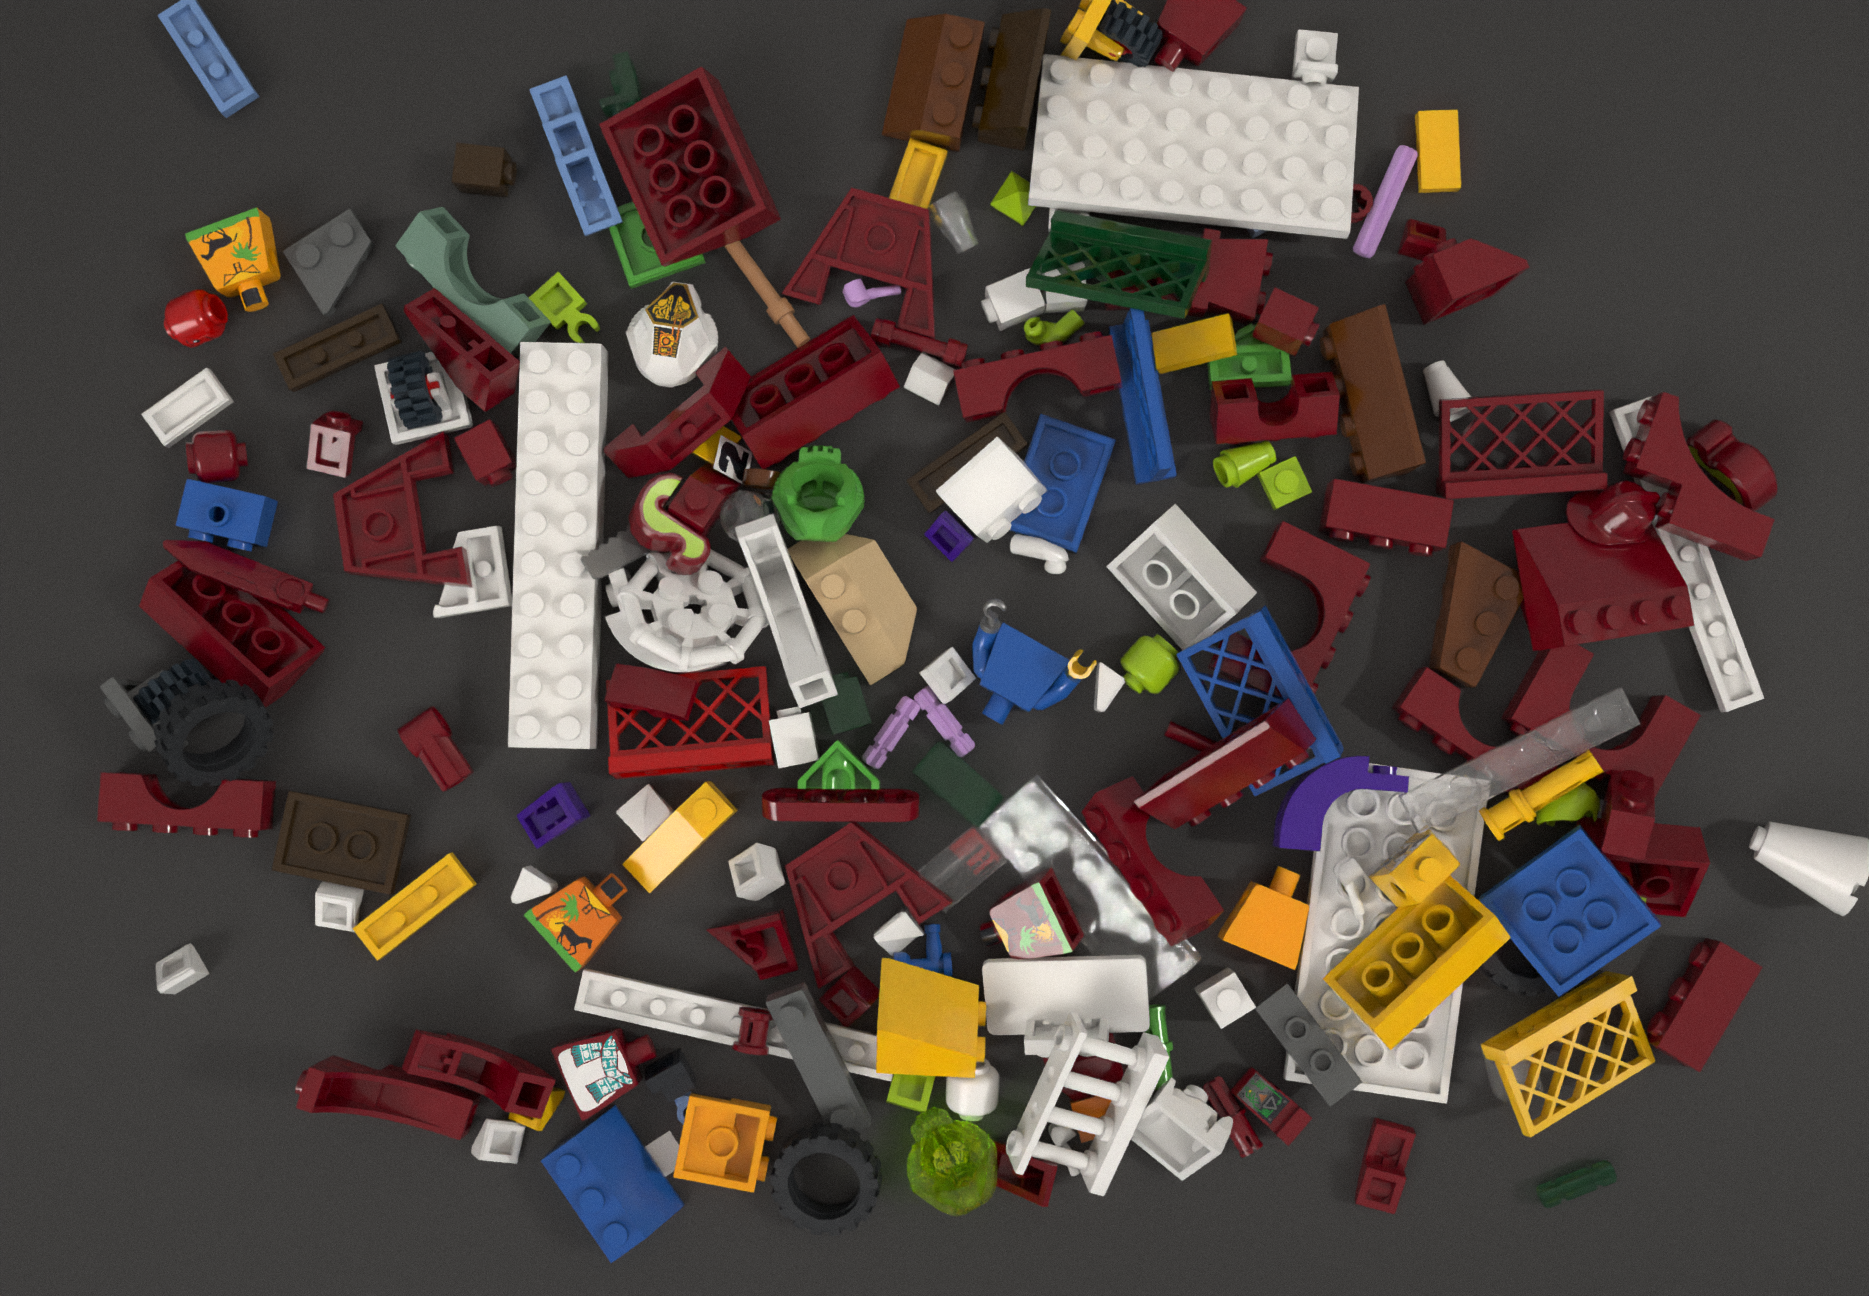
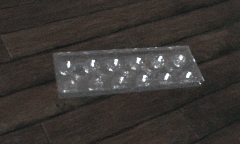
M1038 775L1033 777L978 826L1025 880L1030 879L1047 868H1053L1084 933L1081 942L1094 956L1141 955L1145 958L1149 1001L1199 963L1202 956L1187 939L1171 947L1165 937L1156 930L1153 919L1141 901L1135 898L1129 883L1119 868L1109 859L1108 852Z

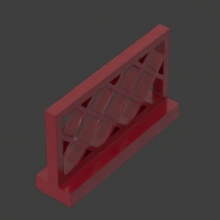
M1604 390L1439 399V477H1436V493L1445 499L1607 489V473L1603 471ZM1592 399V415L1579 426L1567 412L1578 400ZM1558 401H1566L1561 408L1555 403ZM1546 402L1556 413L1540 429L1526 415L1537 403ZM1514 404L1526 405L1521 410H1519ZM1497 405H1507L1516 415L1499 431L1486 417ZM1486 406L1480 413L1474 408ZM1466 407L1476 418L1459 434L1450 426V408ZM1563 418L1576 432L1559 447L1546 434ZM1523 420L1536 434L1519 450L1506 436ZM1482 422L1496 437L1479 453L1465 439ZM1590 428H1591V436L1587 433V431H1588ZM1450 433L1456 438L1451 444ZM1581 437L1591 444V462L1576 463L1566 454ZM1543 439L1556 453L1544 465H1535L1526 455ZM1502 441L1516 455L1505 467L1495 468L1486 457ZM1461 444L1476 456L1464 470L1450 471V455ZM1561 458H1563L1567 462L1564 464H1556ZM1521 460H1523L1528 466L1517 465ZM1481 463H1483L1487 467L1484 469H1476Z

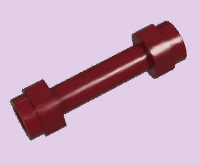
M876 318L871 333L872 340L879 345L890 347L891 343L941 357L944 364L961 368V363L964 362L968 349V344L961 343V341L949 338L948 343L896 328V322Z

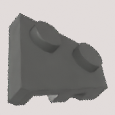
M348 209L283 250V253L322 314L329 318L334 314L336 310L334 305L345 287L349 288L357 276L359 265L366 261L375 244L355 213Z

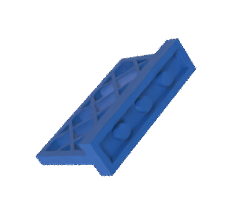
M1130 308L1124 323L1109 326L1108 333L1112 335L1122 381V388L1119 389L1137 485L1172 479L1177 474L1159 375L1156 369L1149 320H1145L1143 310Z
M1266 605L1176 654L1222 738L1232 733L1235 720L1249 723L1255 719L1238 713L1243 693L1266 699L1263 713L1269 710L1271 701L1280 704L1289 698L1316 738L1315 742L1310 746L1315 755L1314 757L1281 772L1282 766L1278 767L1275 771L1276 776L1257 789L1252 784L1248 785L1254 796L1324 762L1327 764L1341 757L1344 747ZM1245 628L1253 642L1249 657L1226 650L1230 635ZM1223 639L1221 648L1211 646ZM1201 650L1219 655L1213 675L1197 671L1190 656ZM1256 650L1258 651L1262 661L1254 659ZM1224 657L1246 663L1241 684L1218 677ZM1252 665L1269 671L1273 679L1269 693L1246 686ZM1203 680L1211 682L1209 690L1207 689ZM1216 684L1238 690L1233 711L1218 707L1215 704L1212 696ZM1276 686L1282 697L1274 695ZM1223 716L1230 718L1229 725L1226 724Z

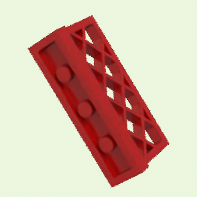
M766 666L675 674L696 680L699 686L703 682L713 681L723 689V692L709 708L695 697L694 703L705 712L690 729L679 720L662 718L649 733L634 720L641 710L633 709L628 715L622 709L611 707L607 703L610 743L608 765L609 774L615 779L775 765L772 734L769 725L771 717ZM759 677L760 691L749 704L732 691L742 679ZM606 680L607 690L611 680ZM722 680H732L728 686L721 682ZM728 695L745 708L731 725H728L714 713ZM759 702L761 703V714L754 709ZM618 713L625 718L619 726ZM751 713L762 722L763 738L745 739L735 729ZM711 716L726 731L716 742L705 743L695 733ZM669 720L686 732L675 746H664L655 738ZM630 723L646 736L636 749L620 750L619 735ZM731 734L738 739L726 741ZM691 737L698 742V744L685 745ZM651 741L658 746L646 748Z

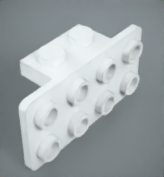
M1141 955L1039 957L1024 960L1001 958L987 959L983 963L982 975L987 1029L992 1035H1025V1055H1038L1048 1058L1054 1047L1055 1033L1060 1025H1064L1070 1011L1078 1013L1087 1036L1109 1042V1033L1145 1032L1149 1029L1146 960ZM1079 1052L1078 1054L1084 1057L1094 1056L1083 1052Z

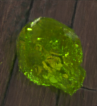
M932 1107L926 1113L916 1116V1120L911 1126V1134L916 1143L912 1145L907 1158V1176L909 1177L908 1181L911 1182L912 1192L940 1212L954 1217L966 1215L984 1205L993 1197L997 1184V1147L992 1142L993 1140L989 1138L990 1136L986 1134V1131H982V1128H978L977 1125L969 1123L967 1120L963 1122L953 1120L949 1113L942 1108Z

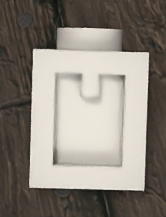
M1298 29L1295 38L1292 80L1302 81L1303 85H1306L1308 82L1320 83V86L1324 87L1326 84L1333 82L1338 73V65L1335 64L1338 33Z

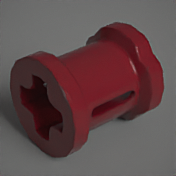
M739 1007L738 1014L742 1018L738 1041L733 1042L732 1049L746 1054L768 1055L769 1047L766 1046L770 1021H773L769 1010Z

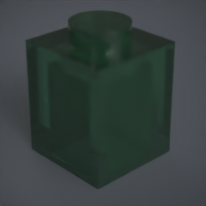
M848 672L832 676L838 695L822 700L832 734L838 735L872 724L873 722L858 677L849 678Z

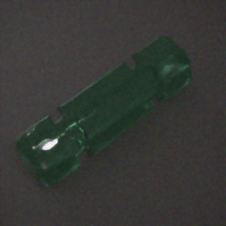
M1607 1160L1597 1162L1591 1165L1592 1169L1587 1170L1585 1167L1556 1178V1183L1549 1181L1538 1185L1536 1188L1537 1196L1545 1208L1561 1204V1199L1569 1201L1597 1190V1185L1605 1187L1617 1181L1615 1169Z

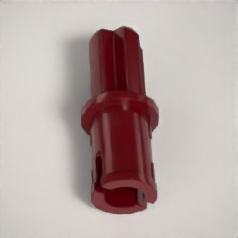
M1218 1076L1207 1081L1202 1086V1089L1206 1092L1213 1110L1217 1112L1219 1120L1227 1116L1233 1119L1229 1136L1239 1151L1240 1157L1244 1158L1254 1153L1253 1149H1260L1264 1144L1259 1140L1244 1115L1247 1110L1245 1107L1240 1108L1223 1078Z

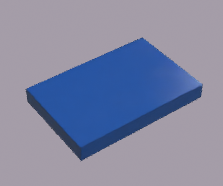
M1040 414L1024 463L1048 491L1041 496L1042 500L1035 509L1025 514L1022 512L1011 522L1012 526L1009 531L1041 538L1076 554L1116 440Z

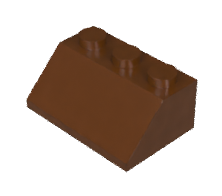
M950 14L907 19L882 136L905 141L913 138L939 148L959 152L982 49L985 22Z

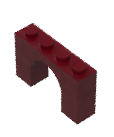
M1282 521L1276 525L1259 561L1301 581L1311 591L1316 601L1318 617L1314 632L1305 644L1291 651L1312 691L1316 694L1318 684L1314 680L1320 668L1326 670L1333 659L1336 648L1331 645L1337 632L1343 634L1353 617V612L1349 610L1355 596L1360 598L1370 582L1371 576L1366 574L1370 563ZM1235 632L1230 635L1226 650L1249 657L1253 642ZM1223 639L1220 640L1217 648H1221ZM1256 650L1254 659L1262 661L1258 651ZM1213 655L1207 668L1215 670L1219 655ZM1224 657L1219 674L1241 684L1246 663ZM1252 665L1246 686L1269 693L1273 679L1268 670ZM1276 686L1274 695L1282 697Z
M1580 645L1540 650L1501 717L1502 720L1511 724L1509 731L1518 737L1529 736L1537 739L1546 745L1545 748L1560 757L1564 762L1568 758L1574 760L1589 749L1604 771L1592 778L1598 782H1601L1603 778L1609 781L1611 770L1622 772L1625 770H1635L1646 776L1653 777L1655 798L1701 715L1667 695L1652 696L1634 729L1622 743L1606 750L1596 748L1579 736L1570 717L1572 694L1591 662L1594 653Z

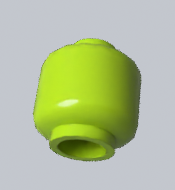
M1158 634L1153 638L1146 635L1141 636L1120 659L1121 666L1126 672L1123 676L1125 683L1138 694L1144 689L1149 693L1159 694L1180 671L1176 655L1178 651Z

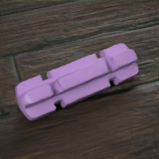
M930 686L924 687L915 694L914 701L920 706L922 711L924 709L927 711L928 714L926 716L945 741L949 740L951 742L950 747L958 757L965 756L974 749V741L967 733L964 734L961 731L963 727L946 705L940 704L937 700L938 697Z
M907 696L901 698L895 707L897 710L895 714L891 713L873 739L875 741L874 745H869L862 755V760L874 769L881 768L887 759V752H892L909 727L907 724L909 720L913 721L920 711V706Z

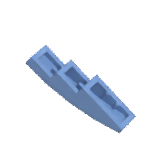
M565 75L529 89L584 235L589 236L623 223L568 77Z

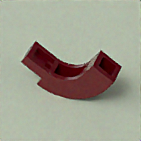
M418 1029L414 1033L402 1065V1069L407 1074L449 1082L471 1089L494 1101L505 1112L541 1119L556 1081L534 1064L494 1046L451 1033H447L444 1036Z

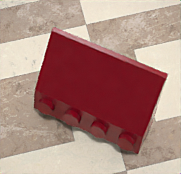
M702 66L599 124L662 266L666 267L748 238L781 220L719 80Z
M1569 523L1512 530L1533 651L1695 626L1688 586L1653 524L1652 534L1645 542L1601 545L1588 541L1576 533Z

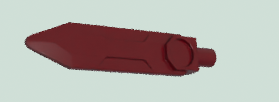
M165 540L163 542L164 549L189 571L301 614L303 608L307 607L323 614L328 606V598L312 592L313 583L208 542L189 540Z

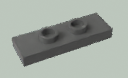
M1286 982L1255 1005L1256 1008L1254 1009L1330 1107L1362 1083L1356 1072Z

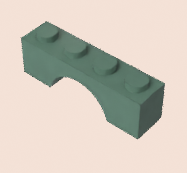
M444 207L420 211L395 245L397 249L405 256L407 263L425 277L432 285V288L438 290L515 358L520 357V342H536L551 323L550 320L524 293L503 299L492 296L484 291L475 281L469 269L467 246L470 235Z

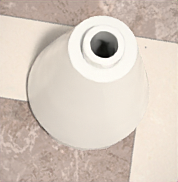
M1769 821L1765 828L1757 826L1749 844V848L1755 850L1753 857L1755 860L1841 916L1848 914L1858 898L1850 894L1855 893L1859 885L1865 886L1869 877V839L1865 837Z

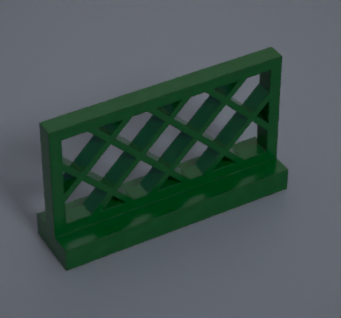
M1055 210L1051 218V231L1026 276V287L1185 319L1200 283L1205 282L1209 274L1212 240ZM1083 262L1086 267L1074 271L1068 267V265ZM1055 269L1061 274L1055 277L1041 275ZM1121 269L1126 275L1111 279L1107 273ZM1094 277L1100 281V283L1094 285L1081 282ZM1158 277L1165 281V283L1153 287L1147 282ZM1136 285L1140 291L1130 293L1121 289ZM1176 293L1181 301L1176 302L1162 299L1161 297Z

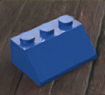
M616 1105L549 1151L541 1160L611 1263L645 1240L685 1205Z

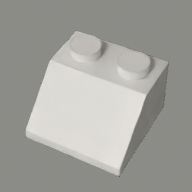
M999 437L990 442L936 490L944 502L986 543L991 539L997 540L1005 535L1012 526L1011 522L1022 512L1025 514L1035 509L1042 500L1041 496L1048 491L1023 460Z

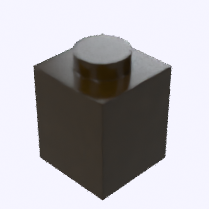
M457 142L452 174V183L461 193L508 198L509 186H514L516 181L517 168L516 163L512 161L506 149Z

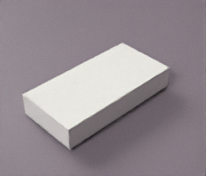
M205 368L141 415L165 447L170 448L234 401L212 370Z

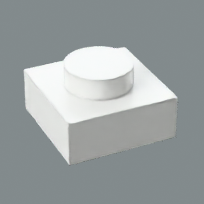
M953 647L945 650L919 672L943 705L953 700L976 679Z

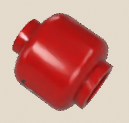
M203 289L192 290L173 298L165 307L164 328L172 339L177 340L184 346L189 348L198 347L219 338L225 331L228 313L224 303L217 295L210 294Z

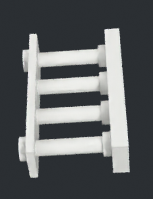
M1070 1011L1064 1025H1060L1055 1033L1053 1050L1016 1131L1013 1130L1008 1136L1006 1153L1010 1158L1015 1173L1023 1175L1030 1158H1039L1079 1169L1089 1193L1104 1196L1169 1059V1055L1159 1037L1143 1032L1138 1045L1132 1049L1087 1036L1078 1013ZM1079 1052L1128 1065L1121 1081H1118L1116 1084L1071 1072ZM1063 1087L1112 1100L1105 1116L1103 1115L1100 1118L1055 1107V1104ZM1047 1122L1095 1135L1089 1150H1085L1084 1153L1040 1142L1039 1139Z

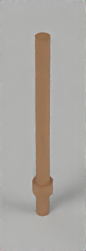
M737 241L725 245L726 250L767 305L768 309L766 312L773 322L783 327L797 348L806 344L810 338L794 317L795 310L785 297L781 298L742 243Z

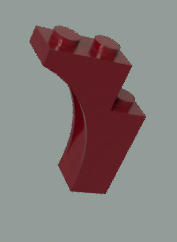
M1662 392L1651 397L1649 400H1645L1639 409L1636 419L1637 423H1640L1636 438L1632 437L1623 454V460L1627 461L1623 473L1668 490V492H1664L1656 505V515L1659 517L1655 528L1744 561L1761 558L1775 519L1748 509L1719 490L1700 469L1685 441L1679 414V397Z
M335 1055L310 1066L308 1070H303L295 1088V1094L300 1095L296 1108L309 1113H346L375 1117L415 1126L457 1140H461L469 1134L482 1094L440 1080L407 1074L401 1067L391 1064L378 1070Z

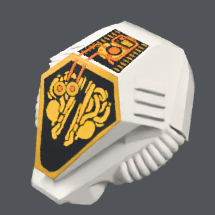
M671 282L657 299L650 305H645L644 308H641L629 323L626 335L636 366L645 378L658 386L673 388L674 386L690 382L697 376L695 372L717 352V327L711 315L703 312L701 300L693 284Z

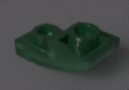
M939 741L912 771L938 797L946 800L972 826L977 828L981 826L1004 798L973 768Z

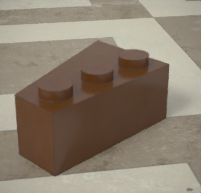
M1461 541L1449 546V563L1446 580L1442 587L1441 595H1443L1439 619L1436 622L1429 668L1441 677L1465 689L1477 686L1524 597L1519 572Z

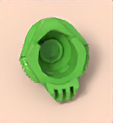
M824 445L802 447L799 451V462H793L782 471V474H779L771 496L775 511L777 510L785 530L795 540L836 542L848 532L864 508L865 502L864 491L859 477L856 476L853 469H849L846 464H841L840 449Z

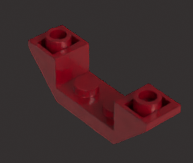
M724 347L695 372L704 386L650 431L643 435L632 424L602 449L628 478L671 470L733 418L751 376L727 347Z

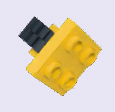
M1081 0L1078 6L1081 9L1077 10L1060 39V42L1066 45L1060 56H1067L1077 60L1085 47H1088L1116 62L1123 61L1137 67H1146L1163 37L1161 36L1162 31L1157 29L1158 25L1155 22H1149L1150 18L1147 15L1141 13L1124 0Z

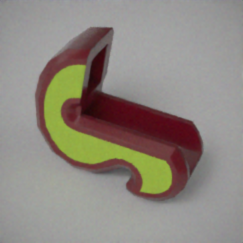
M1713 419L1686 440L1697 464L1732 492L1730 498L1756 512L1777 495V478L1767 458L1752 445L1737 440L1729 424L1722 420Z
M674 473L657 475L645 484L634 502L629 515L631 533L640 545L651 551L671 552L666 561L668 569L680 575H692L702 568L710 555L709 539L663 509L678 488L683 476Z

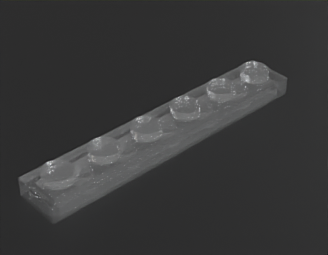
M1618 687L1398 797L1416 833H1422L1588 749L1640 725V722L1622 687Z

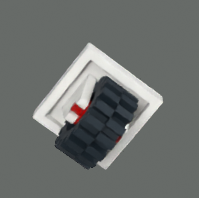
M417 351L389 358L387 363L374 365L390 438L393 444L399 445L433 437L443 431L450 433L473 427L467 396L456 387L433 352L424 353L423 351Z

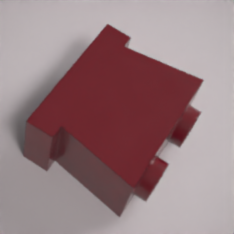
M1205 228L1200 238L1212 240L1209 274L1206 281L1200 283L1187 315L1202 318L1206 311L1216 315L1229 313L1233 321L1249 325L1255 319V315L1261 316L1264 309L1266 292L1260 291L1262 276L1268 277L1273 253L1266 252L1268 239H1220L1221 231Z

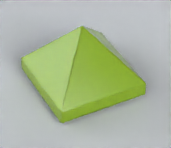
M1011 171L990 203V206L1024 226L1036 206L1028 205L1030 182Z

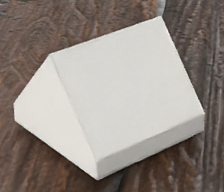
M922 352L912 365L904 388L939 406L954 378L953 370L956 369Z
M531 865L522 868L511 895L512 903L518 904L557 891L559 887L557 882Z
M191 943L156 963L157 990L160 993L175 995L210 974Z

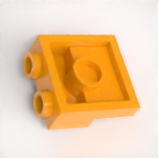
M690 1093L673 1177L754 1193L756 1182H765L769 1157L762 1156L765 1140L773 1142L777 1117L770 1116L772 1105L735 1098L729 1101Z

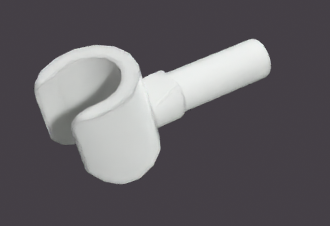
M1346 856L1335 864L1333 871L1338 880L1345 886L1355 915L1358 916L1364 914L1365 910L1357 886L1353 881L1364 873L1355 859Z
M1053 1123L1050 1124L1048 1132L1054 1144L1071 1150L1067 1142L1076 1136L1075 1131L1072 1128ZM1067 1166L1071 1176H1076L1080 1173L1079 1169Z

